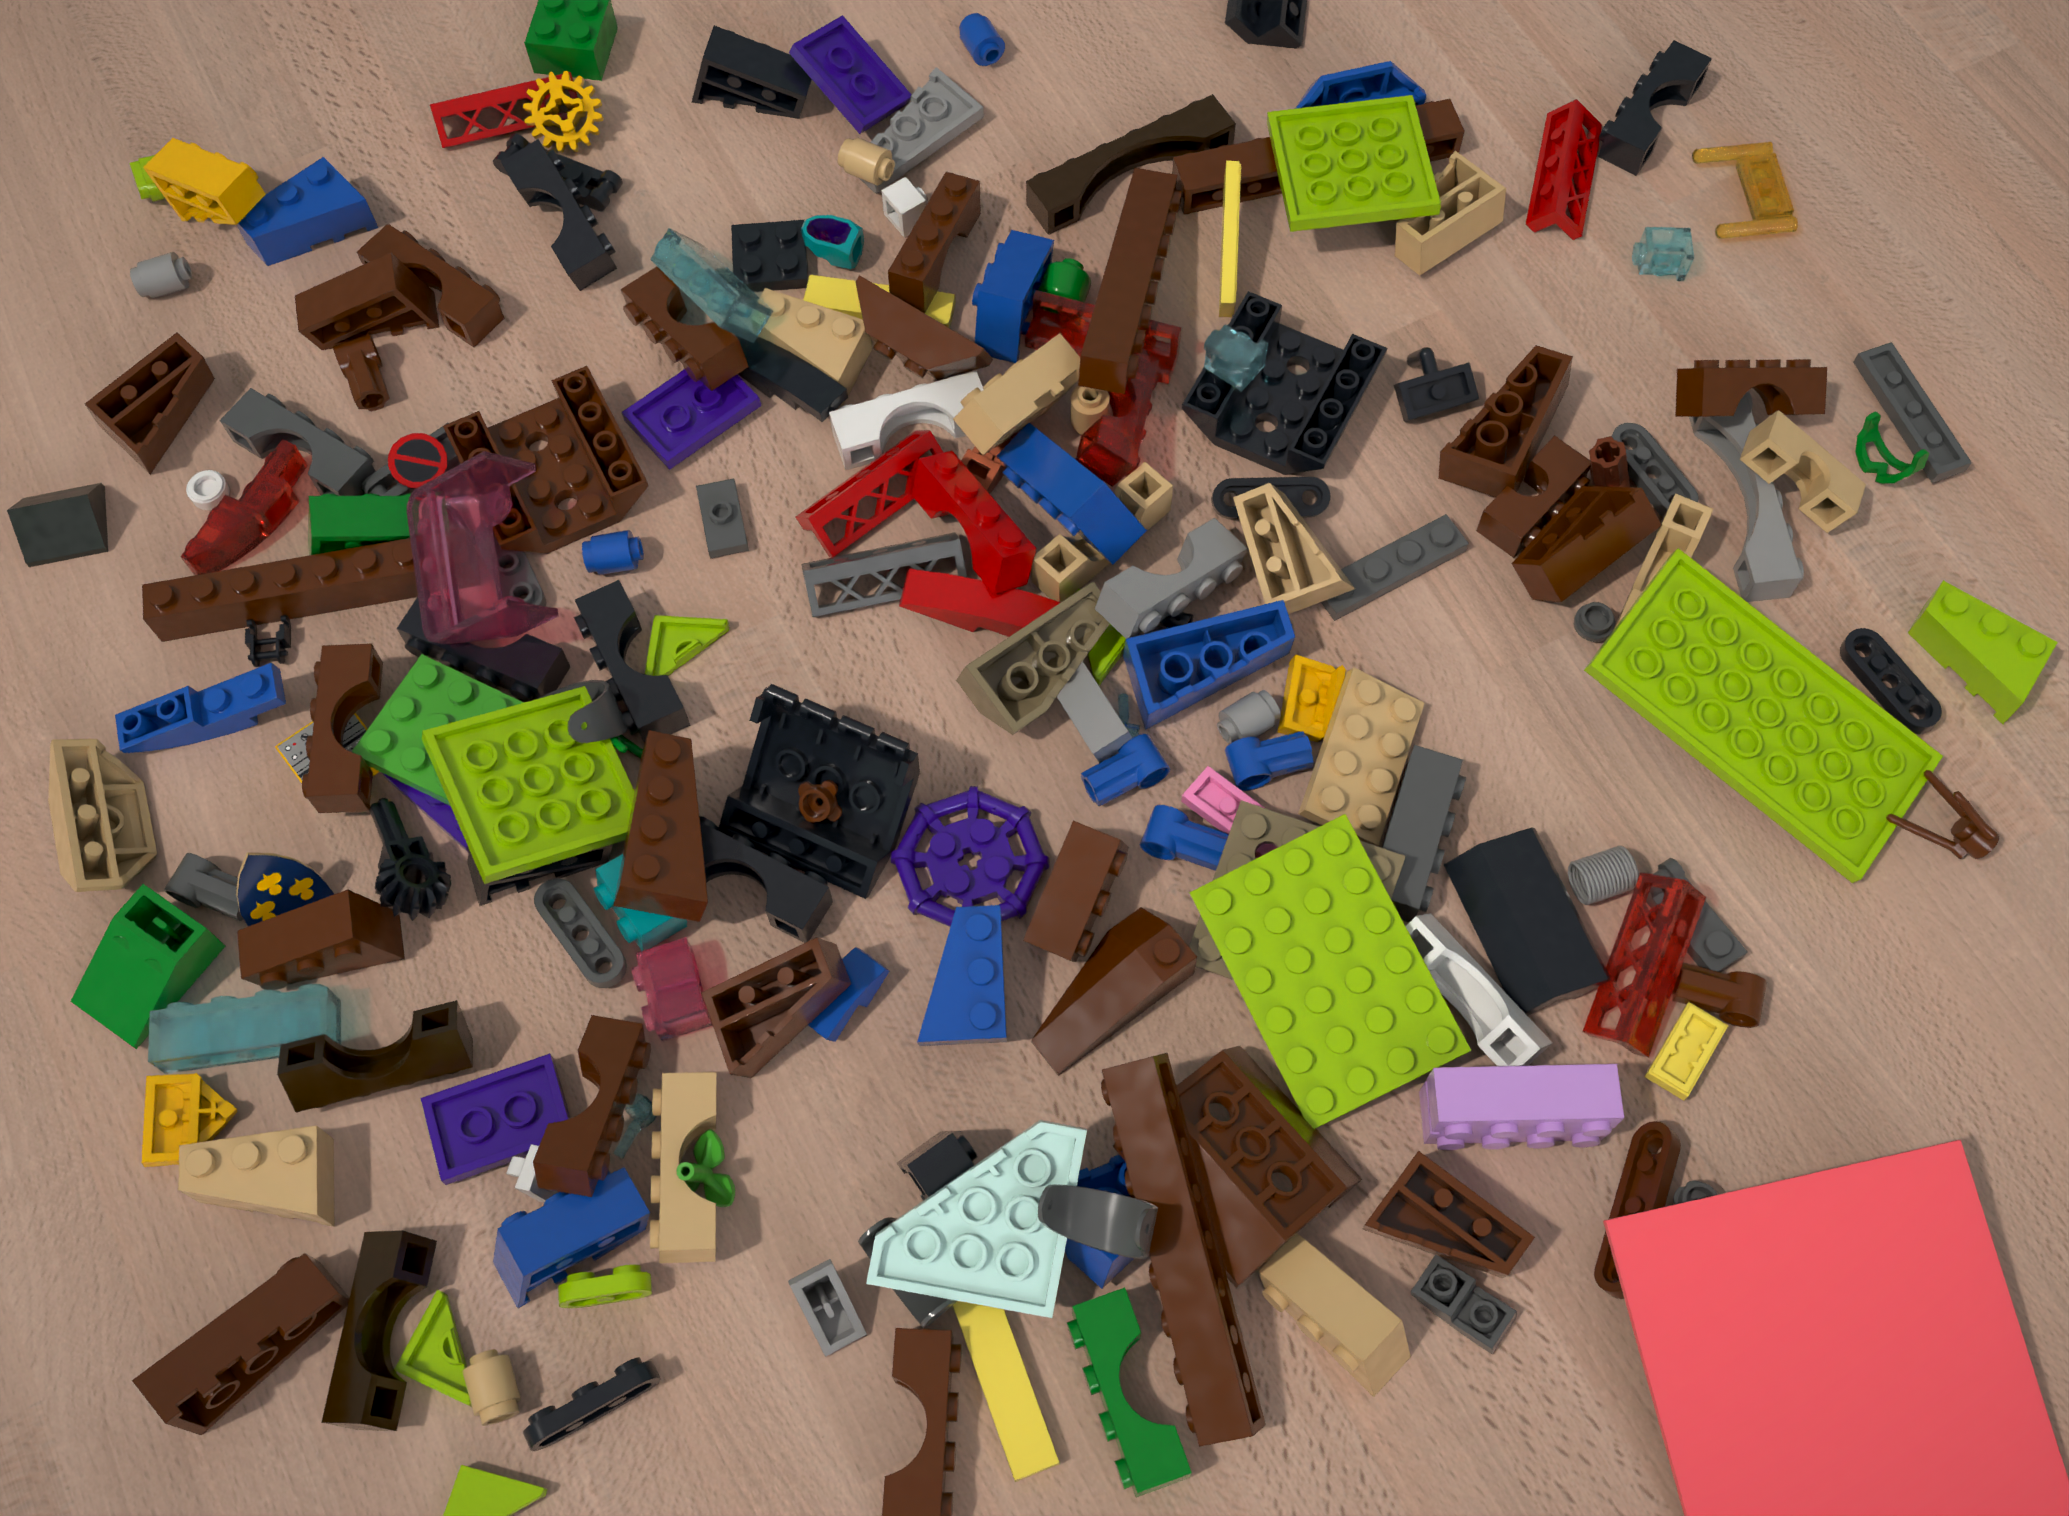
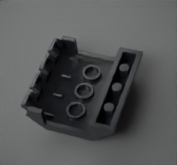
M770 684L755 699L749 721L756 724L761 722L743 785L727 796L718 827L719 831L731 838L734 834H738L752 842L756 850L767 855L770 852L776 853L789 861L791 866L804 872H814L827 882L866 899L890 859L891 852L896 848L920 775L918 753L910 750L908 742L885 732H881L877 736L875 728L845 715L838 719L836 711L808 699H804L801 703L797 694ZM826 780L833 781L838 787L836 799L837 804L842 808L841 817L836 821H830L826 818L820 822H808L799 809L800 795L798 789L800 785L804 782L816 785L822 784ZM818 798V803L823 805V800Z

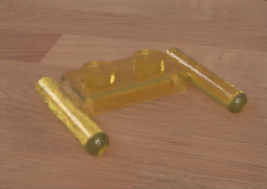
M1772 142L1700 148L1693 151L1692 160L1696 164L1737 161L1736 170L1753 221L1718 224L1715 228L1717 238L1725 239L1795 232L1797 230L1798 221L1796 217H1793L1794 208L1776 154L1773 153Z

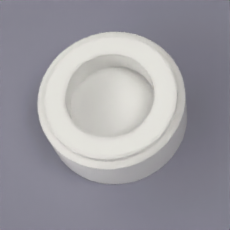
M205 470L195 474L189 480L186 492L197 508L214 510L221 507L228 500L230 487L219 472Z

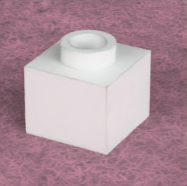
M904 177L881 190L884 215L905 238L910 234L928 203V198L920 187L915 188Z

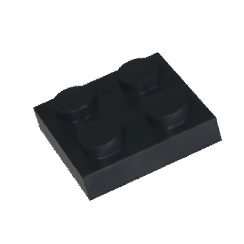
M804 220L731 225L733 285L735 293L761 292L765 288L773 291L807 288L809 280L807 246L801 233Z

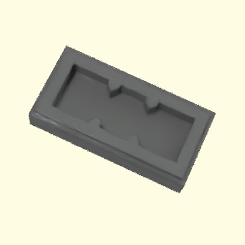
M735 479L696 486L710 559L749 551Z

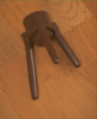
M1930 770L1924 772V777L1961 817L1951 828L1954 841L1894 814L1886 816L1887 821L1948 849L1958 859L1963 858L1967 853L1974 859L1986 856L1995 848L2000 837L1982 819L1961 792L1956 791L1952 793Z

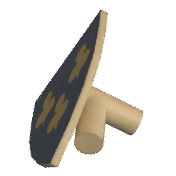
M247 852L238 873L236 896L239 912L247 926L335 894L326 881L312 867L294 858L274 853Z

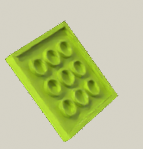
M1413 95L1267 112V126L1290 232L1440 214L1441 201Z
M585 686L422 731L424 746L484 884L626 840L635 791L610 738L596 742L580 743L573 740L568 732L570 716L575 711L592 702ZM586 722L582 723V730L586 729Z

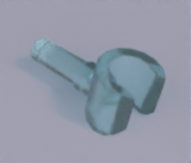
M1125 693L1119 694V718L1132 738L1139 735L1140 725L1128 723V695Z
M637 1094L633 1104L626 1105L625 1111L633 1121L629 1124L628 1129L613 1153L622 1159L636 1135L640 1133L642 1128L649 1126L657 1117L653 1116L652 1102L642 1094Z

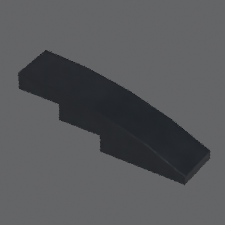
M743 330L735 334L740 341L749 366L738 375L769 398L775 394L796 410L801 406L821 422L829 416V412L835 411L848 398L847 388L793 353Z

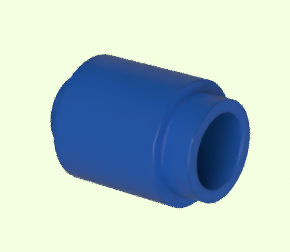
M973 13L962 20L959 26L960 39L975 63L980 66L996 63L1005 51V42L989 18L979 13Z
M630 530L592 536L590 541L582 543V555L588 573L597 572L598 575L634 570L638 568V561L644 559L641 539L639 536L633 537Z

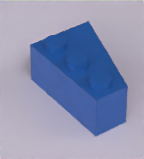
M322 157L268 192L237 224L246 244L267 266L312 251V245L333 239L334 243L345 240L344 234L364 227H366L367 231L379 228L366 199L325 157Z
M1011 230L1005 243L998 244L994 263H988L983 283H977L972 298V305L977 306L975 343L984 348L992 358L1012 363L1018 361L1021 334L1027 335L1030 329V322L1025 320L1031 308L1038 307L1039 305L1038 288L1046 268L1052 263L1054 240Z
M1000 905L956 907L917 1043L919 1046L1007 1042Z
M625 1167L613 1173H610L608 1170L606 1178L603 1181L598 1180L592 1197L558 1192L544 1202L543 1207L528 1214L526 1211H520L506 1218L497 1230L493 1264L518 1309L530 1302L527 1292L548 1279L552 1278L557 1285L567 1279L568 1274L565 1269L591 1256L596 1261L646 1229L650 1211Z

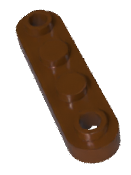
M1657 1121L1646 1123L1633 1135L1609 1219L1665 1207L1680 1154L1681 1143L1677 1134L1664 1123ZM1605 1231L1594 1269L1595 1281L1600 1288L1612 1297L1624 1299Z

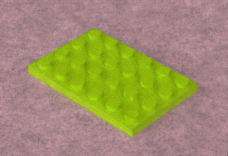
M1346 814L1189 892L1304 1119L1314 1129L1432 1071L1433 1068H1438L1472 1051Z

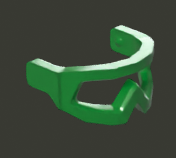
M1875 411L1866 417L1863 429L1857 435L1855 453L1864 473H1876L1875 482L1888 484L1896 483L1923 469L1929 452L1925 449L1920 450L1914 455L1911 464L1896 459L1887 449L1878 430L1881 415ZM1874 442L1879 454L1887 463L1870 461L1866 451V443ZM1888 464L1901 471V473L1887 474Z

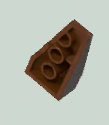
M1140 907L1107 931L1032 1038V1044L1059 1076L1195 973L1197 956L1169 923Z

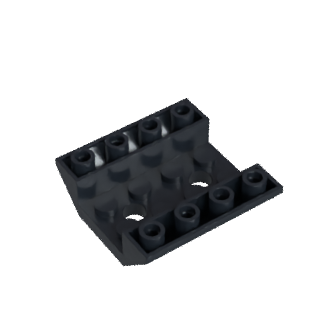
M1248 291L1185 398L1182 410L1215 446L1278 473L1286 475L1324 469L1387 353V348L1355 334L1351 335L1344 350L1280 324L1282 305ZM1292 365H1300L1307 372L1302 375H1295L1288 368ZM1266 421L1272 423L1276 429L1271 432H1263L1256 427V424Z

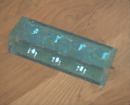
M671 228L667 230L663 239L658 242L650 260L720 328L754 343L773 310L701 243Z
M305 984L300 986L298 991L282 993L277 990H261L256 992L254 997L238 999L233 996H218L212 998L211 1003L196 1005L189 1002L170 1003L166 1006V1009L150 1011L148 1062L164 1074L277 1059L279 1058L280 1045L321 1034H326L341 1045V1000L328 987L322 984Z

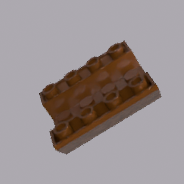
M588 366L551 380L558 397L557 399L487 428L480 411L443 426L502 550L548 554L619 523L649 486ZM536 441L548 442L547 446L540 451L529 450L530 446ZM573 498L577 500L576 505L571 509L561 510L558 508V505L564 499Z
M1241 1046L1220 1051L1176 1085L1226 1276L1235 1288L1239 1287L1267 1263L1282 1245L1325 1208L1332 1207L1362 1180L1319 1131L1314 1129L1304 1119L1299 1109ZM1217 1103L1223 1105L1229 1112L1230 1120L1220 1121L1215 1119L1209 1111V1104ZM1114 1143L1113 1148L1125 1160L1123 1152H1120ZM1278 1172L1286 1175L1292 1183V1191L1285 1192L1279 1190L1272 1182V1173Z

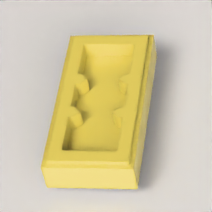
M1688 1002L1644 1077L1684 1101L1691 1093L1728 1025Z

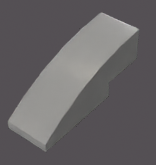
M1082 661L1070 680L1059 692L1057 698L1097 761L1101 763L1116 754L1122 745L1132 739V736Z

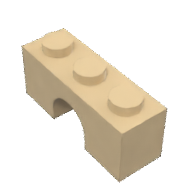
M1776 411L1749 432L1740 460L1768 484L1782 474L1789 476L1796 483L1801 494L1798 509L1826 533L1858 513L1866 484L1782 412Z

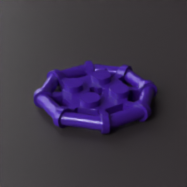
M970 786L968 791L927 805L920 803L914 808L916 813L897 850L891 852V863L896 865L909 901L908 909L913 915L921 914L951 927L955 910L937 903L936 900L940 896L945 898L950 896L957 899V902L962 907L974 906L998 898L1001 902L999 904L1001 908V922L1013 917L1021 919L1027 913L1026 907L1044 870L1050 867V858L1043 852L1030 819L1031 811L1026 806L1017 807L979 791L978 786ZM967 809L968 818L943 826L938 819ZM979 809L1003 818L1006 821L1000 828L996 827L988 819H978ZM928 828L934 834L930 841V847L927 853L916 852L915 850L925 830ZM1016 832L1019 834L1026 855L1014 856L1008 838L1016 834ZM972 853L981 857L977 861V868L975 870H970L967 865H959L958 862L964 859L965 854ZM927 867L933 885L923 890L915 868ZM1014 870L1025 872L1014 894L1005 888L1006 882Z

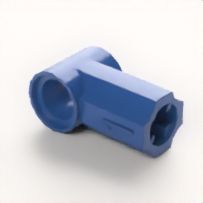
M1303 731L1260 741L1257 737H1246L1230 743L1224 750L1236 787L1242 791L1260 788L1269 783L1273 777L1310 769L1314 764L1312 747L1308 736Z
M1141 734L1122 745L1116 755L1082 772L1081 780L1089 797L1099 807L1137 786L1139 789L1154 786L1163 780L1171 769L1148 734Z
M1157 805L1153 808L1139 845L1144 852L1155 858L1173 860L1177 857L1216 871L1229 834L1191 822L1185 813L1174 807Z

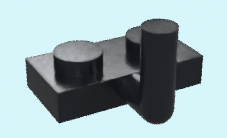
M1429 347L1417 350L1407 357V364L1412 368L1421 366L1424 376L1394 385L1404 422L1479 400L1470 362L1439 371L1434 352Z

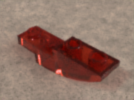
M282 439L276 449L266 457L263 467L253 481L245 486L240 499L237 500L225 495L217 507L210 511L207 521L196 536L187 543L185 551L181 555L182 560L194 575L221 571L241 559L270 536L300 502L292 488L308 465L295 444Z

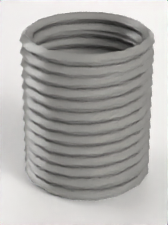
M1621 845L1571 861L1568 866L1571 888L1578 900L1584 905H1590L1603 901V899L1626 893V891H1632L1639 885V872L1636 862L1631 853Z

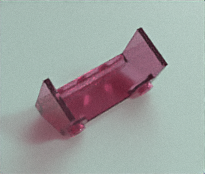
M483 451L415 489L410 495L407 503L409 534L422 628L425 637L430 642L456 644L517 637L559 616L557 608L525 603L523 599L515 596L503 598L493 526L501 523L511 511L512 500L509 486L536 472L534 463Z

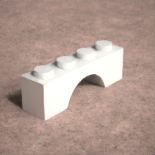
M977 371L962 373L929 384H918L912 389L894 394H883L876 399L856 405H845L838 410L829 412L832 433L845 470L867 465L883 454L889 438L895 432L908 425L918 423L933 424L945 429L955 439L966 436L953 418L964 408L960 402L967 394L977 387L981 391L984 390Z
M1431 913L1415 916L1406 925L1441 994L1465 1018L1476 1036L1477 1045L1496 1066H1529L1552 1044L1551 1040Z

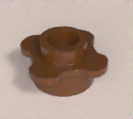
M826 780L822 784L816 785L804 782L800 785L798 789L800 795L799 809L808 822H820L826 818L830 821H836L841 817L842 808L837 804L836 799L838 787L833 781ZM818 798L823 800V805L818 803Z

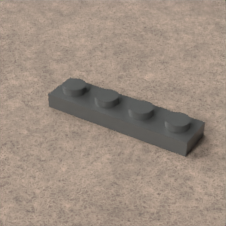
M1890 342L1858 353L1853 361L1854 365L1913 455L1922 449L1929 452L1923 470L1931 483L1965 472L1971 465V460L1893 343Z
M1445 514L1342 568L1341 570L1355 589L1321 603L1332 619L1336 621L1466 552L1469 543L1448 515Z

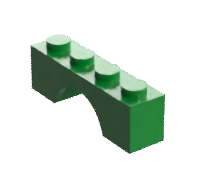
M1126 1288L1072 1306L1074 1320L1066 1322L1075 1350L1083 1347L1089 1365L1082 1367L1090 1394L1099 1393L1105 1411L1099 1413L1098 1416L1107 1442L1112 1440L1117 1442L1122 1458L1114 1462L1123 1488L1132 1487L1137 1498L1190 1478L1192 1471L1175 1425L1157 1424L1146 1420L1131 1408L1123 1395L1119 1379L1120 1366L1128 1351L1141 1337V1330Z

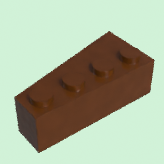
M1535 345L1508 375L1506 383L1496 394L1493 392L1484 402L1483 409L1473 420L1469 419L1460 429V434L1452 443L1448 442L1440 451L1438 479L1493 497H1497L1507 485L1517 492L1569 385L1573 356Z
M649 730L641 755L613 906L700 922L708 904L692 740Z
M304 1253L300 1257L287 1261L273 1277L142 1372L132 1382L165 1424L203 1435L346 1308L349 1303V1296L318 1260Z

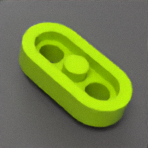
M640 1265L618 1266L613 1268L612 1275L595 1277L593 1272L573 1273L567 1276L566 1283L558 1286L559 1307L584 1308L640 1299L652 1294L651 1274L641 1272Z

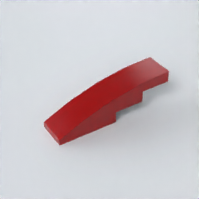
M909 569L899 607L970 632H974L979 626L1010 637L1061 602L1015 588L993 594L982 580L946 573Z

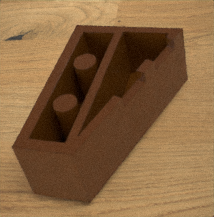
M388 253L295 295L298 331L321 350L332 349L335 345L369 334L391 331L392 336L404 334V328L426 324L428 330L439 328L434 291L392 253Z
M1581 486L1511 564L1532 600L1563 602L1662 526L1643 488Z

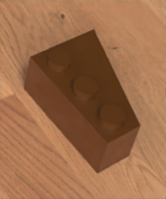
M176 332L87 401L85 406L97 424L151 475L215 378L204 357Z
M1073 820L1023 941L1072 962H1076L1079 955L1085 957L1095 933L1091 932L1097 916L1102 917L1111 897L1109 890L1115 877H1119L1123 870L1129 847L1118 838Z
M351 890L342 891L237 931L241 979L260 985L264 990H278L289 984L405 959L400 914L394 917L391 908L381 907L380 903Z
M816 937L701 992L729 1074L752 1078L851 985L837 944Z
M1420 1151L1416 1153L1362 1228L1365 1231L1434 1255L1436 1254L1445 1259L1500 1278L1510 1274L1535 1238Z

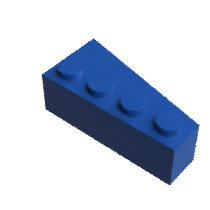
M1028 423L997 455L1000 461L1007 467L1002 473L1018 489L1020 488L1035 504H1039L1054 520L1057 519L1070 534L1075 536L1078 533L1112 565L1147 531L1101 479L1031 423Z
M1284 600L1127 638L1123 657L1145 730L1288 655L1295 640V634Z

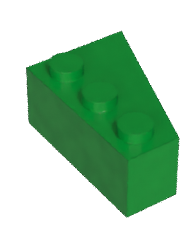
M323 494L320 496H309V555L437 533L434 496H421L418 494H406L403 496H380L377 494L338 496L336 494Z

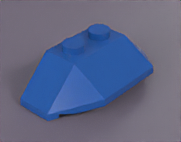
M1392 61L1320 76L1310 85L1295 109L1413 95L1415 106L1425 104L1427 95L1422 87Z

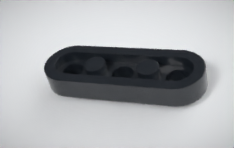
M1263 477L1225 479L1215 487L1211 497L1213 509L1218 515L1226 519H1239L1236 506L1226 505L1224 495L1226 493H1234L1238 496L1271 483L1287 496L1302 518L1315 517L1322 513L1328 507L1331 495L1327 484L1317 477ZM1303 492H1313L1316 497L1315 503L1312 505L1305 504L1302 500Z
M1859 628L1847 635L1840 646V656L1853 674L1890 715L1913 733L1924 734L1930 731L1940 720L1942 714L1940 703L1877 632L1866 628ZM1855 650L1861 651L1865 657H1861ZM1882 681L1890 683L1892 688H1888ZM1909 712L1917 714L1919 719L1913 717Z
M640 1357L631 1359L614 1370L616 1376L600 1385L597 1381H594L574 1391L571 1395L573 1400L558 1409L554 1405L548 1406L528 1418L530 1425L523 1431L530 1450L538 1451L555 1444L653 1388L661 1380L653 1361L642 1363Z

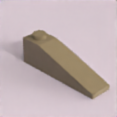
M1094 581L965 666L956 681L982 715L1014 735L1049 709L1059 692L1070 680L1078 666L1110 624L1095 610L1101 591Z

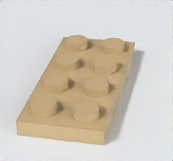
M1355 667L1349 670L1343 681L1298 814L1321 826L1346 814L1360 841L1379 846L1424 702Z

